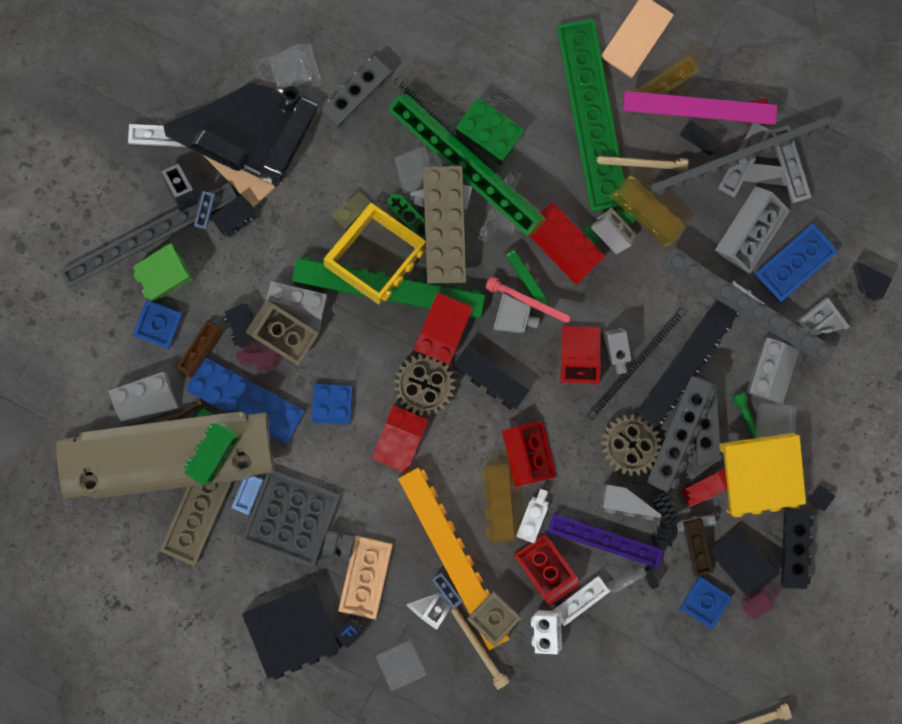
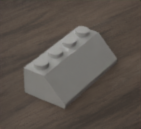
M755 186L715 251L728 262L750 274L790 210L772 192Z

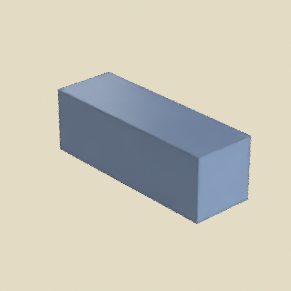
M202 192L194 224L196 228L208 229L216 198L215 194Z
M442 573L432 579L454 610L464 603Z

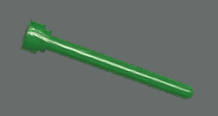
M746 392L731 397L733 403L740 407L752 439L760 438L747 406L749 398Z

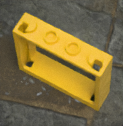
M370 203L325 256L324 266L380 305L383 300L387 301L392 294L391 290L402 283L404 274L411 272L417 258L421 259L426 253V241ZM373 219L415 248L379 293L337 264L338 260Z

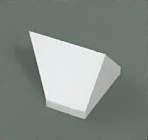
M440 592L406 604L417 616L436 630L451 608L449 602Z

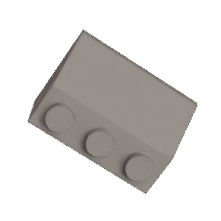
M271 281L266 300L320 334L328 295Z
M764 338L746 393L783 405L800 350L786 343Z
M161 372L109 390L114 409L124 427L179 409L166 372Z

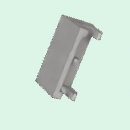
M612 208L601 214L597 218L598 221L591 227L615 254L630 247L636 237V233Z

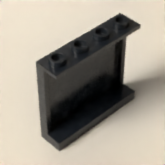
M316 583L242 613L268 679L272 677L274 680L285 676L284 672L291 670L293 673L302 669L303 664L309 662V665H313L320 661V657L327 655L329 658L338 654L337 650H340L341 646L334 635L317 592Z

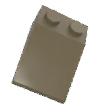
M267 300L245 332L298 366L319 334Z

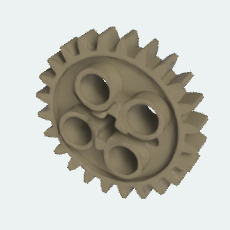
M419 354L418 360L411 356L412 362L409 363L405 360L407 366H399L402 373H396L400 377L399 380H394V383L399 384L398 387L394 388V391L400 392L396 398L402 397L403 400L400 404L407 403L406 410L412 407L413 414L417 410H420V416L423 415L424 411H427L428 416H430L431 410H434L437 414V407L444 410L443 403L450 404L447 397L454 396L450 393V390L456 388L451 386L455 379H450L449 377L453 374V371L447 372L446 370L449 368V365L443 367V362H436L434 358L431 360L427 355L423 359L422 355ZM417 367H422L425 370V374L421 378H417L414 375V370ZM435 374H439L443 378L442 383L439 385L432 383L431 379ZM411 377L421 382L428 380L429 385L437 387L441 391L437 392L430 388L422 390L421 385L408 379ZM415 385L418 388L417 394L409 395L407 393L408 386ZM427 392H433L436 396L435 400L431 403L427 402L424 398Z
M633 414L630 415L629 419H627L626 415H623L622 421L618 417L615 419V423L611 421L608 424L610 428L606 427L604 429L606 434L601 435V438L605 441L599 444L604 447L600 453L606 454L603 461H610L607 467L613 465L615 466L614 473L620 470V476L627 472L628 477H631L633 472L638 477L640 471L644 475L647 473V469H653L652 464H655V457L659 455L657 450L662 448V446L657 445L661 438L655 437L659 432H653V427H648L645 421L641 422L640 417L635 420ZM628 428L634 430V437H631L628 434ZM614 441L620 442L621 449L615 448ZM630 443L634 445L631 449L628 447ZM641 443H645L647 445V451H643L641 449ZM627 455H631L634 458L633 464L627 461Z

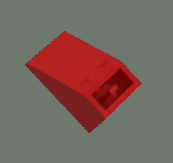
M562 326L560 383L599 385L601 365L600 327Z

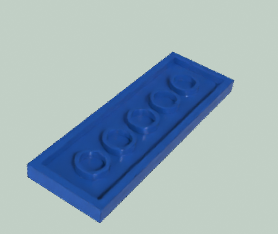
M208 358L204 359L186 388V391L226 413L243 412L247 414L249 419V414L267 412L270 436L286 445L305 413L304 410Z

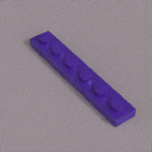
M554 513L547 531L655 568L659 567L664 551L663 549Z

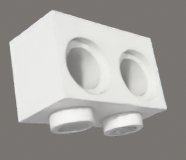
M538 610L531 618V627L534 628L532 646L535 647V653L558 654L562 649L561 611ZM542 619L547 620L549 622V626H545L542 623ZM542 638L548 639L550 645L545 644Z

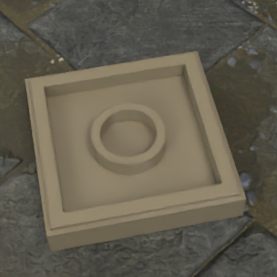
M494 591L467 618L494 646L522 619Z

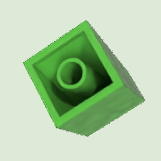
M171 243L133 266L135 270L133 275L138 283L141 282L144 287L142 289L144 297L152 302L194 282L177 247Z

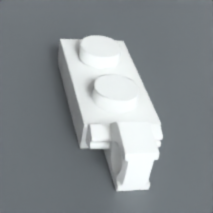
M540 489L537 498L532 497L516 537L535 544L548 511L549 502L545 501L548 491Z

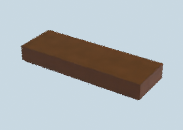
M207 320L176 368L193 378L223 332V329Z

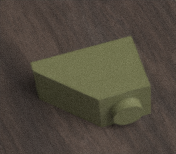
M359 191L348 199L332 217L347 231L371 202Z

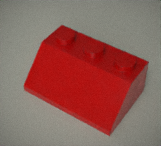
M544 421L502 430L515 487L557 477Z

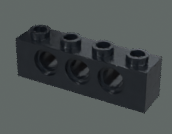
M784 509L780 586L783 588L807 589V585H810L811 574L808 573V565H811L812 556L809 554V546H812L813 541L812 534H810V527L813 526L811 511ZM798 524L803 529L800 535H796L794 532V528ZM796 544H800L802 547L799 554H795L793 551V547ZM799 563L801 570L795 574L792 571V567L794 564Z

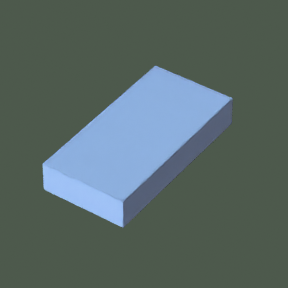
M253 475L249 479L242 480L231 508L250 515L264 479Z

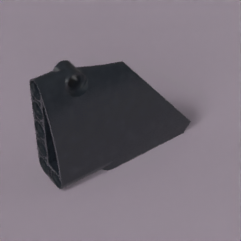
M249 83L205 107L163 124L165 137L232 170H243L278 187L315 116L319 103L300 95L298 89L293 86L280 90Z

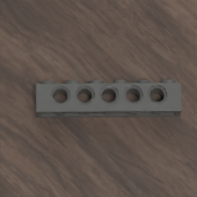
M691 376L647 483L666 492H673V490L677 489L680 483L678 478L687 467L686 459L694 450V440L702 431V421L707 418L710 412L708 407L710 402L716 398L718 392L716 388L718 385L700 377ZM698 394L702 396V402L699 405L695 401ZM690 412H693L695 415L692 423L688 420ZM682 430L687 432L685 440L680 436ZM676 447L680 451L678 458L673 455V450ZM668 465H670L672 468L671 475H668L666 473V467Z

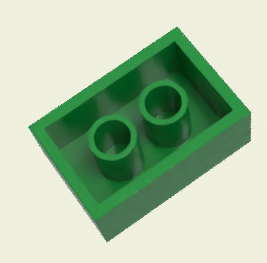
M477 97L455 129L457 134L501 165L525 131L479 97Z
M215 422L214 425H209L205 432L206 438L197 444L195 456L193 458L190 457L184 466L186 468L184 474L203 486L212 484L242 435L223 422Z

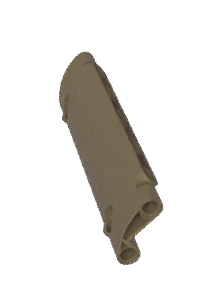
M234 412L80 433L77 439L75 437L58 439L56 442L57 467L64 499L89 496L92 499L202 485L184 474L186 470L184 466L190 457L193 458L195 456L197 444L200 441H204L207 436L205 434L210 424L214 425L215 422H223L242 435L212 484L245 480L251 478L254 474L274 473V459L270 452L267 412L249 414L248 419L246 413ZM244 452L245 455L238 456V453ZM248 465L246 469L241 470L243 466ZM92 472L93 475L86 476V473Z

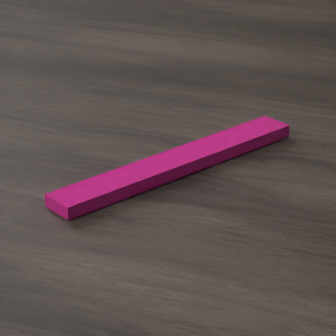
M624 91L622 111L775 125L777 105Z

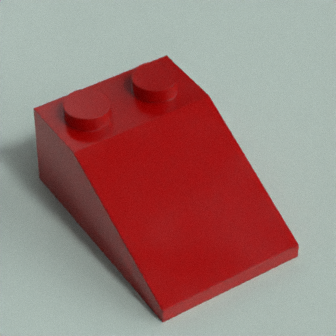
M437 292L413 350L449 365L473 307Z
M392 406L372 459L408 473L429 420Z
M546 534L536 539L535 544L530 543L514 554V557L548 606H551L580 586L577 576Z

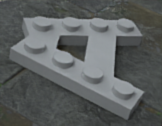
M752 123L738 151L791 131L790 126L787 125L769 130L758 123ZM794 140L788 146L782 147V145L774 147L780 166L753 164L756 158L746 161V158L739 161L740 164L728 168L717 188L734 198L744 181L786 186L792 204L812 198Z

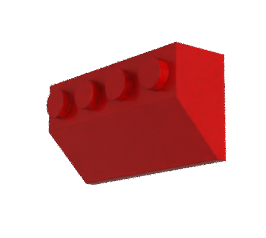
M552 201L540 212L546 220L536 233L529 235V237L577 285L605 256Z

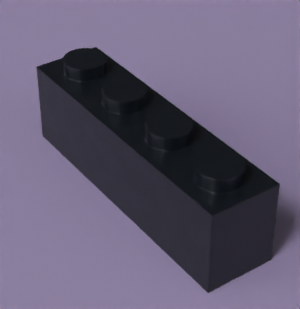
M466 346L454 363L457 373L463 377L465 374L471 377V383L478 388L481 385L487 389L486 393L494 399L499 397L503 400L501 404L509 410L512 408L516 410L530 391L468 346Z

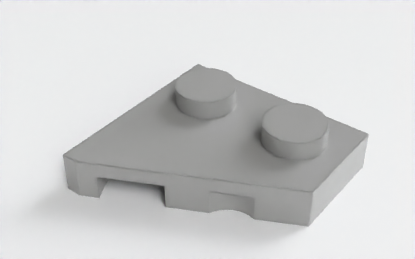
M829 298L823 299L796 321L801 328L815 336L850 327Z

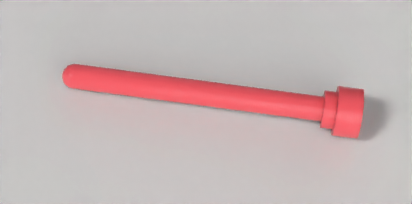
M491 276L487 281L486 290L502 292L565 323L571 320L570 316L503 285L500 279L495 276Z

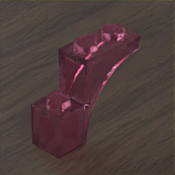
M271 348L258 353L238 351L236 359L240 360L239 364L250 367L252 364L258 366V371L268 374L269 371L274 372L280 354Z

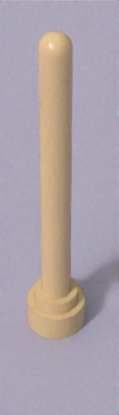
M602 156L597 158L598 164L674 169V171L680 174L688 171V159L679 158L675 162Z
M452 608L453 616L494 677V686L497 690L504 687L510 680L506 675L498 671L459 609L456 608L454 610Z
M786 703L780 705V708L776 709L777 711L737 724H763L776 719H784L785 721L792 719V715Z

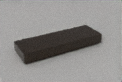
M702 518L682 522L694 577L714 573Z

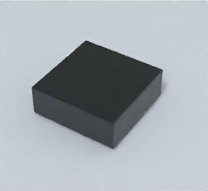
M818 485L808 501L825 512L836 496L823 486Z
M647 568L643 570L649 587L651 589L658 588L659 585L652 569Z

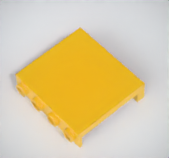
M788 433L719 444L720 452L724 453L729 500V508L726 509L727 513L733 515V517H743L744 513L762 514L763 510L775 512L780 511L783 507L795 509L799 508V505L806 504L800 435Z

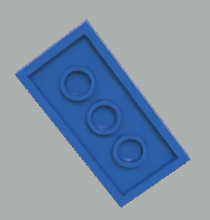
M812 223L756 272L755 275L781 303L837 254L838 251Z

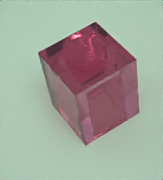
M759 590L753 596H749L741 602L744 606L741 609L746 617H751L754 620L774 608L763 590Z

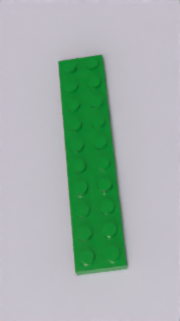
M594 19L556 25L590 211L595 212L629 205L622 166L597 163L599 156L620 158Z

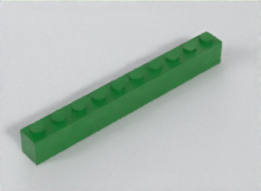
M408 94L396 97L387 109L446 164L449 166H463V179L526 236L536 233L546 220L537 210Z
M302 256L301 259H296L292 278L293 283L367 297L324 266V260H320V263L312 262L313 259ZM339 264L378 293L392 278L386 272L377 271L376 274L369 273V269L358 267V270L350 269L349 265ZM403 276L402 283L391 290L392 294L387 300L389 302L430 309L438 292L473 307L469 317L481 319L485 295H481L482 291L471 289L470 292L463 291L462 287L452 286L451 288H445L442 283L430 285L425 284V280L414 278V281L406 280V276Z

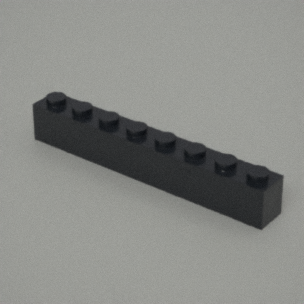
M716 300L635 415L653 428L658 425L662 426L667 419L665 414L669 409L672 411L679 402L676 400L680 394L684 395L691 376L699 374L700 370L698 368L701 363L705 364L709 360L711 349L718 347L722 341L720 336L723 332L727 333L733 325L731 323L734 317L738 318L740 314Z

